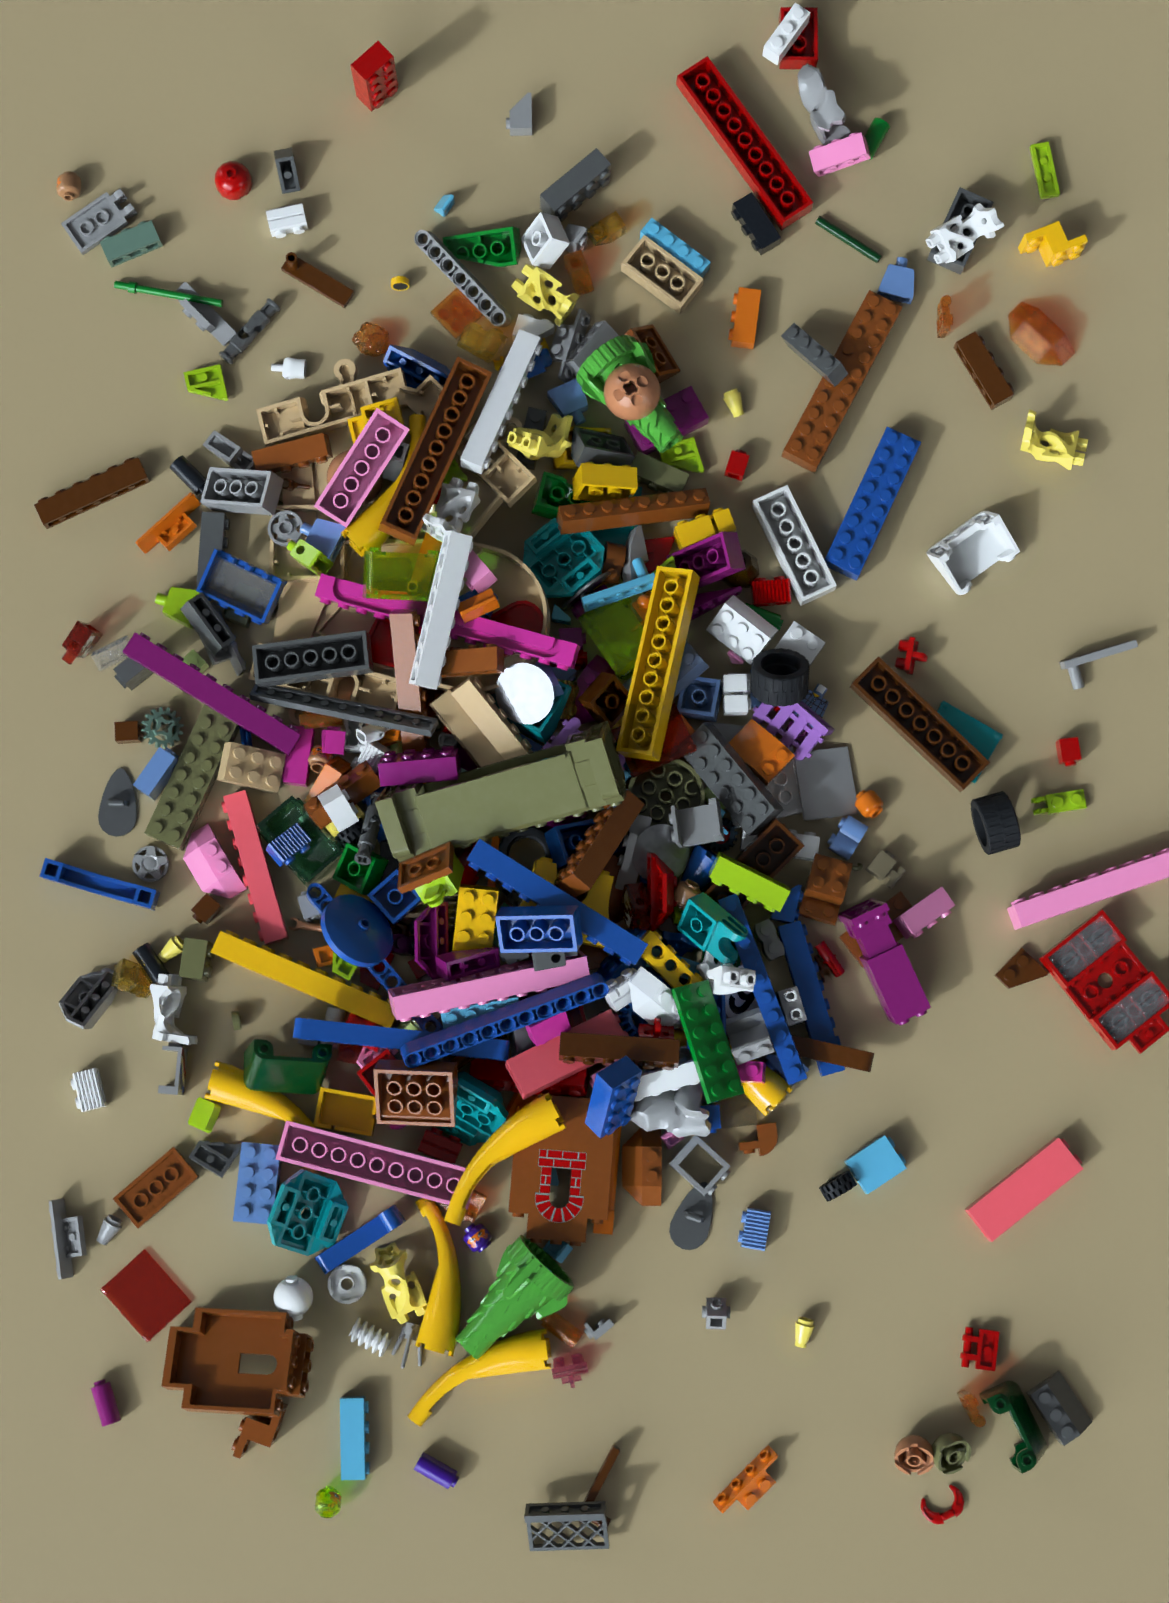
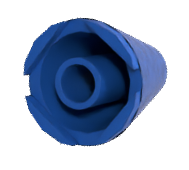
M702 844L695 845L681 881L692 880L700 886V890L704 889L711 882L709 871L717 855Z

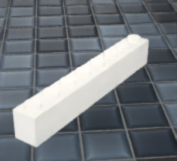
M519 329L461 455V467L481 475L484 469H488L491 462L490 455L492 452H496L499 444L497 440L505 432V422L511 419L513 414L512 407L520 399L521 387L525 388L528 381L526 376L534 368L535 356H539L541 353V337Z
M455 531L444 532L409 684L437 690V686L441 683L442 676L440 674L442 667L446 663V648L449 647L451 642L449 636L451 629L455 625L454 615L460 604V599L458 598L460 591L464 587V573L469 566V561L467 560L469 553L473 549L472 536Z

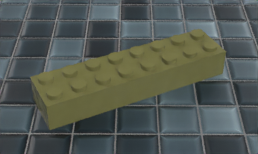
M205 704L144 832L147 836L181 851L184 850L217 779L224 743L234 742L239 731V725Z

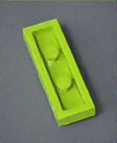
M1049 142L1030 145L1029 148L1041 200L1059 197L1060 190Z

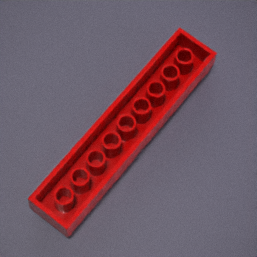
M706 56L677 75L676 86L782 231L811 212L814 202L709 57Z

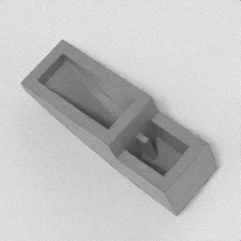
M214 430L204 442V447L233 469L255 470L253 457Z
M638 525L630 531L626 540V557L624 567H622L623 583L638 578L632 564L634 559L641 557L644 563L649 561L642 525Z

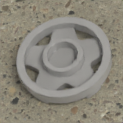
M280 511L270 519L268 534L276 544L287 546L289 543L287 542L288 539L295 540L296 542L301 539L303 534L300 533V530L298 533L296 529L299 526L301 528L303 522L292 511ZM287 514H288V515H292V516H294L295 518L289 519L288 516H287ZM279 517V522L273 524L274 521ZM272 533H275V534L278 535V536H277V540L273 537V534H272Z
M146 846L138 850L134 855L132 868L136 876L141 880L155 882L163 878L167 873L169 860L162 849L156 846ZM147 850L145 855H140L143 851ZM156 850L162 853L163 856H157ZM136 863L140 865L139 871L136 869ZM165 865V869L161 873L160 867ZM148 874H151L154 878L148 879L145 877Z

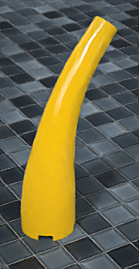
M413 414L409 416L408 428L410 430L408 434L411 435L410 449L398 478L341 532L343 538L347 536L350 539L349 545L361 557L365 556L367 561L390 537V535L378 529L425 428L426 416Z
M674 1029L675 1040H680V1047L687 1045L684 1031ZM766 1066L765 1084L741 1082L744 1094L765 1116L769 1114L767 1109L772 1112L785 1099L786 1091L789 1094L793 1091L792 1087L768 1066Z
M215 1061V1066L218 1067V1070H212L207 1090H210L211 1093H206L204 1098L285 1122L288 1120L315 1127L304 1112L282 1093L250 1090L244 1083V1070L231 1064Z
M550 1093L533 1100L517 1111L481 1146L466 1167L454 1190L444 1221L461 1226L467 1211L465 1207L473 1190L495 1164L566 1129V1125L562 1123L564 1122L557 1105L553 1104Z
M420 1198L415 1203L422 1217H427L434 1233L438 1253V1266L415 1346L420 1347L421 1343L425 1344L424 1349L441 1354L448 1350V1356L453 1357L457 1344L455 1338L459 1333L461 1316V1282L458 1259L450 1231L435 1201Z
M547 1329L531 1330L496 1341L479 1359H475L472 1355L465 1357L447 1370L429 1387L407 1415L408 1418L422 1427L433 1413L431 1408L447 1392L468 1379L551 1369L552 1364H547L548 1358H551L549 1338H544V1334H547Z

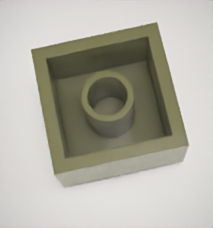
M184 938L179 977L208 982V978H211L213 967L210 966L211 958L214 959L215 957L211 953L213 943L208 940Z

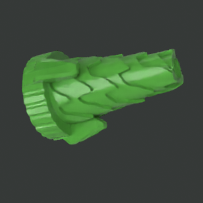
M621 335L610 339L596 349L581 365L576 380L586 395L606 405L604 385L607 377L615 368L627 363L644 365L653 373L656 372L651 351L646 343L637 342L634 337L629 335ZM661 396L658 405L651 414L640 420L626 421L630 426L634 425L644 437L648 438L660 453H664V451L669 450L676 443L681 442L683 435L674 423L675 419L667 410V405Z
M520 1235L512 1245L506 1248L496 1273L497 1279L489 1287V1292L480 1302V1307L467 1320V1326L455 1338L475 1359H479L500 1336L503 1338L509 1331L516 1329L535 1312L536 1318L540 1320L559 1311L568 1304L567 1295L573 1290V1281L548 1253L536 1243L530 1242V1239L526 1238V1236Z

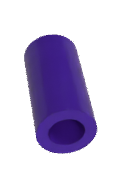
M425 1452L422 1453L413 1469L446 1489H449L450 1486L454 1488L459 1479V1476L456 1475L458 1471Z

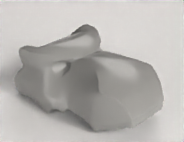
M809 64L804 65L798 72L799 94L804 107L810 113L811 125L817 137L824 146L830 144L835 139L847 138L851 132L843 124L845 123L846 115L837 104L835 92L827 90L820 69Z
M701 1083L696 1085L689 1084L677 1091L669 1090L662 1092L658 1096L651 1095L644 1097L640 1101H634L630 1121L647 1132L666 1129L667 1132L673 1133L678 1138L689 1135L706 1137L711 1131V1123L707 1120L709 1111L700 1108L701 1103L704 1105H712L713 1103L707 1104Z

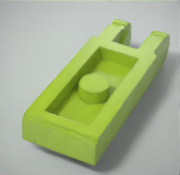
M1084 789L1048 794L1031 799V803L1034 804L1046 802L1047 807L1033 810L1034 815L1054 814L1087 808Z

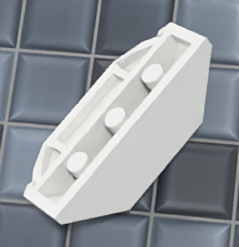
M641 966L629 980L633 1011L650 1025H654L655 1018H661L660 1024L662 1026H674V1029L683 1027L671 989Z

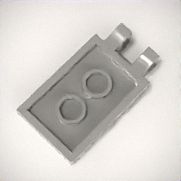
M118 189L111 196L107 192L61 223L82 255L99 245L100 241L105 237L115 234L128 225L127 218H132L138 214L131 203L125 206L124 209L120 207L119 203L127 200L121 189Z

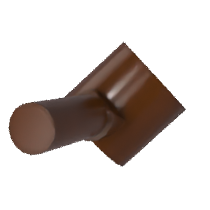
M288 478L283 479L289 482V486L282 487L283 489L289 491L294 490V488L310 490V485L295 483V481Z
M818 955L814 956L820 969V979L822 982L825 983L824 975H828L832 980L831 970L825 968Z

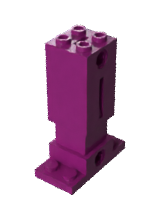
M870 898L838 913V919L844 923L849 936L856 939L863 956L859 958L887 1019L894 1024L903 1025L910 1021L909 1018L915 1015L920 1017L926 1014L931 1006L903 945L895 941L888 926L892 921L887 912L890 910L887 903Z

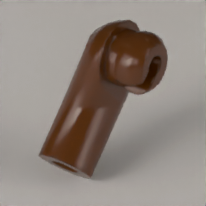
M388 920L391 928L399 929L398 934L409 936L410 927L407 924L399 921L394 926Z

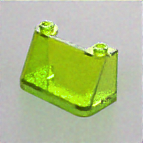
M369 547V551H364L362 598L428 601L439 558V551L427 550V554L381 552V548Z
M630 597L587 611L579 617L582 626L613 671L623 680H628L633 676L643 631L642 624L631 610L630 603L632 600Z

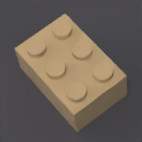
M235 742L224 743L217 780L270 793L279 792L286 754Z

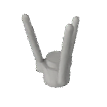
M406 1322V1325L402 1326L401 1333L391 1353L395 1355L403 1337L407 1339L401 1363L402 1369L407 1361L411 1341H416L421 1325ZM422 1343L418 1347V1366H422Z

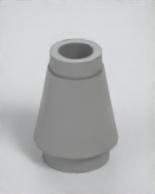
M109 1214L107 1218H104L96 1240L103 1245H107L121 1229L122 1221L118 1217Z

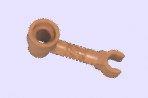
M294 917L290 918L297 922L296 927H288L293 931L304 929L322 932L321 924L303 922Z

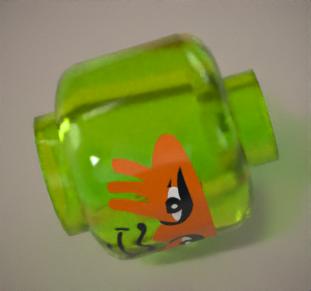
M331 1486L320 1489L316 1493V1512L323 1518H332L337 1515L341 1509V1493Z

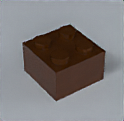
M601 672L578 700L597 723L608 721L612 729L624 715L629 692L614 674Z

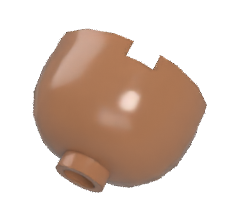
M909 1435L902 1438L895 1448L894 1459L896 1467L901 1472L911 1475V1472H917L918 1475L929 1472L934 1465L932 1445L925 1438L917 1435Z

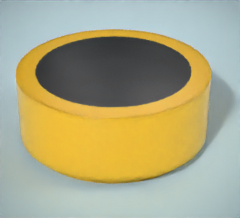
M395 276L391 279V288L394 290L403 291L410 287L409 279L405 276Z

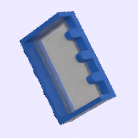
M214 549L196 591L202 592L209 601L214 599L218 601L217 605L226 609L231 607L235 609V614L242 617L247 615L252 618V622L262 625V623H269L287 581L221 549Z

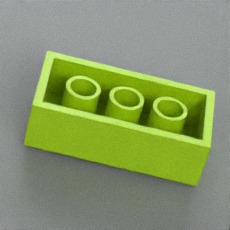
M721 852L718 853L709 871V877L714 884L718 886L724 884L728 886L729 891L737 895L742 893L746 895V899L755 904L760 902L764 905L765 909L773 913L775 910L781 911L791 892L789 886Z

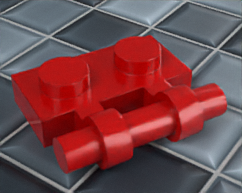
M965 1327V1334L962 1336L964 1341L963 1352L960 1354L962 1359L961 1367L969 1368L970 1360H974L975 1369L995 1371L1000 1331L979 1328L978 1336H973V1327ZM972 1342L977 1343L976 1354H971Z

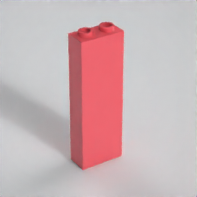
M611 1009L567 1031L570 1033L629 1036L626 1031L622 1030L619 1025L621 1021L616 1013L613 1014ZM560 1036L506 1060L505 1064L523 1100L592 1065H585L583 1062L575 1061L573 1064L563 1063V1060H559Z
M1056 1137L965 1209L988 1241L993 1242L1083 1170L1081 1166L1082 1161L1076 1154L1072 1155L1068 1150L1070 1148L1069 1144L1063 1138Z

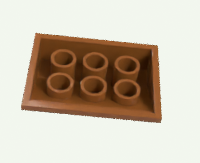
M378 1060L373 1069L377 1124L456 1126L457 1062L431 1061L415 1068H409L403 1060Z

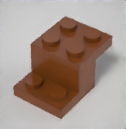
M815 853L811 871L806 880L803 899L800 903L799 916L835 926L840 906L845 897L853 863Z
M284 1403L279 1417L269 1416L267 1419L257 1415H249L242 1419L238 1429L241 1431V1434L235 1438L231 1450H234L233 1457L240 1459L244 1456L250 1441L270 1448L275 1443L288 1404Z

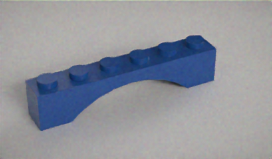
M47 858L44 860L39 876L46 880L155 911L160 892L155 889L96 874Z

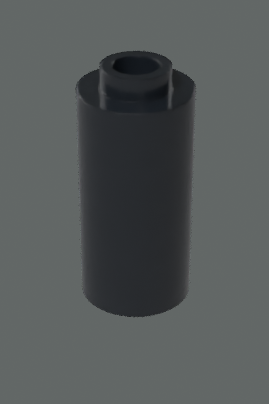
M183 455L178 457L171 464L170 469L195 495H202L206 478Z
M145 943L132 953L153 984H157L158 974H170L149 943Z

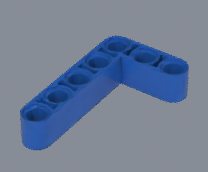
M393 1205L316 1256L315 1260L324 1274H327L406 1222L398 1207Z

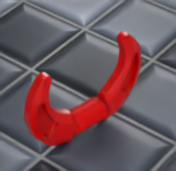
M949 1485L954 1494V1501L951 1505L952 1509L941 1514L931 1511L926 1505V1500L922 1498L921 1511L928 1521L934 1524H944L945 1520L954 1515L957 1518L961 1514L964 1499L957 1487Z

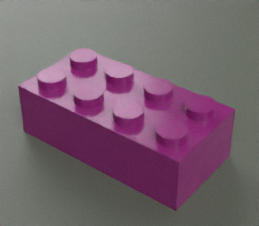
M692 386L663 399L667 405V410L675 419L674 423L683 437L708 424L709 417ZM625 420L624 427L639 452L649 455L658 450L634 425L630 426Z
M722 531L666 556L667 559L671 556L674 557L676 568L691 569L700 577L698 589L746 569L737 532Z
M444 746L440 750L429 747L415 752V749L404 750V753H396V751L385 752L378 762L380 787L458 780L461 773L459 748Z

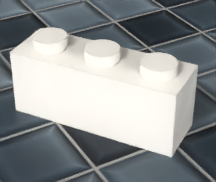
M795 2L764 45L762 56L778 66L809 23L811 12Z

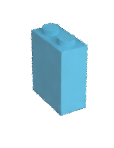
M882 1135L844 1160L865 1194H869L907 1169L904 1165L907 1163L901 1153H896L894 1150L895 1143L890 1137Z

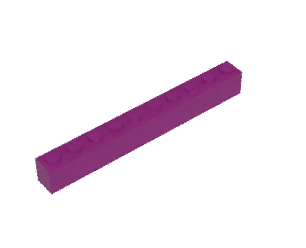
M136 632L133 634L122 651L124 655L288 756L291 754L301 738L299 729L292 725L287 727L282 723L283 720L274 714L272 717L266 714L267 710L258 704L256 706L250 704V699L242 694L237 696L233 693L234 689L226 684L221 686L216 683L217 679L208 673L206 676L199 672L201 670L199 667L192 663L187 665L183 662L184 658L176 653L171 655L166 652L167 648L162 644H153L150 642L151 638L142 632L140 635Z

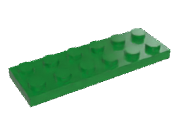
M709 980L672 989L671 992L707 1104L745 1093Z

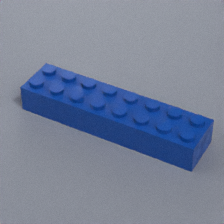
M886 427L827 553L825 562L828 568L857 581L921 444L920 441Z

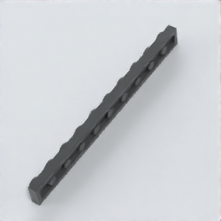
M255 684L249 694L250 700L429 737H432L438 725L437 718L279 686L261 688Z

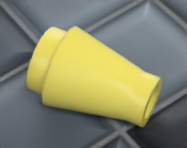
M737 388L725 392L723 400L734 418L744 415L741 392H738Z
M178 935L174 938L171 937L158 954L159 959L166 963L182 953L184 941Z
M798 1317V1321L795 1322V1346L806 1348L815 1327L813 1325L814 1320Z

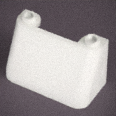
M982 511L928 549L926 554L954 592L958 595H963L971 590L972 579L999 560L1006 562L1013 560L1020 550L1000 515L990 511Z

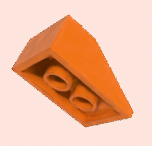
M753 719L729 742L753 773L766 786L795 757L781 741Z

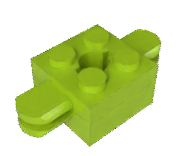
M455 853L453 873L415 888L424 904L427 903L431 908L439 906L443 903L445 896H452L459 890L464 867Z

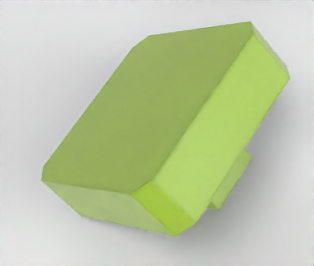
M197 1098L188 1124L204 1132H212L221 1106L207 1099Z

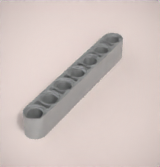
M425 230L416 232L414 236L416 245L494 326L507 327L512 319L510 313L436 235ZM427 235L428 241L424 244L423 237ZM437 248H440V255L436 257L435 251ZM450 261L453 262V267L451 270L448 269V263ZM462 274H464L466 277L464 283L460 282V277ZM477 287L478 294L474 297L473 289ZM489 300L491 302V307L487 310L485 308V303ZM502 313L504 319L502 323H499L498 316Z

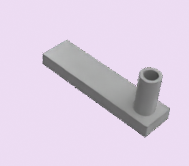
M1136 640L1127 641L1059 662L1061 670L1068 669L1073 690L1080 689L1085 686L1079 665L1136 648L1138 644Z

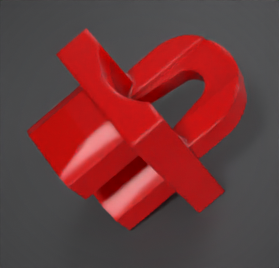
M915 637L899 641L898 650L907 653L906 658L897 657L895 662L897 669L903 670L909 675H913L915 661L927 662L928 656L925 653L917 652L919 641H916Z
M655 1018L654 1025L639 1023L638 1037L675 1039L674 1026H662L660 1024L661 1018Z

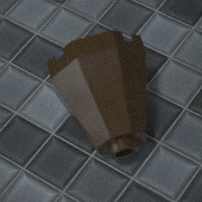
M745 549L741 551L746 569L721 579L731 588L738 586L750 588L751 583L759 576L757 558Z

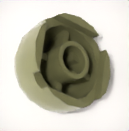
M944 1433L935 1439L932 1444L934 1464L944 1474H954L963 1468L962 1464L964 1461L968 1462L970 1459L971 1446L958 1434Z

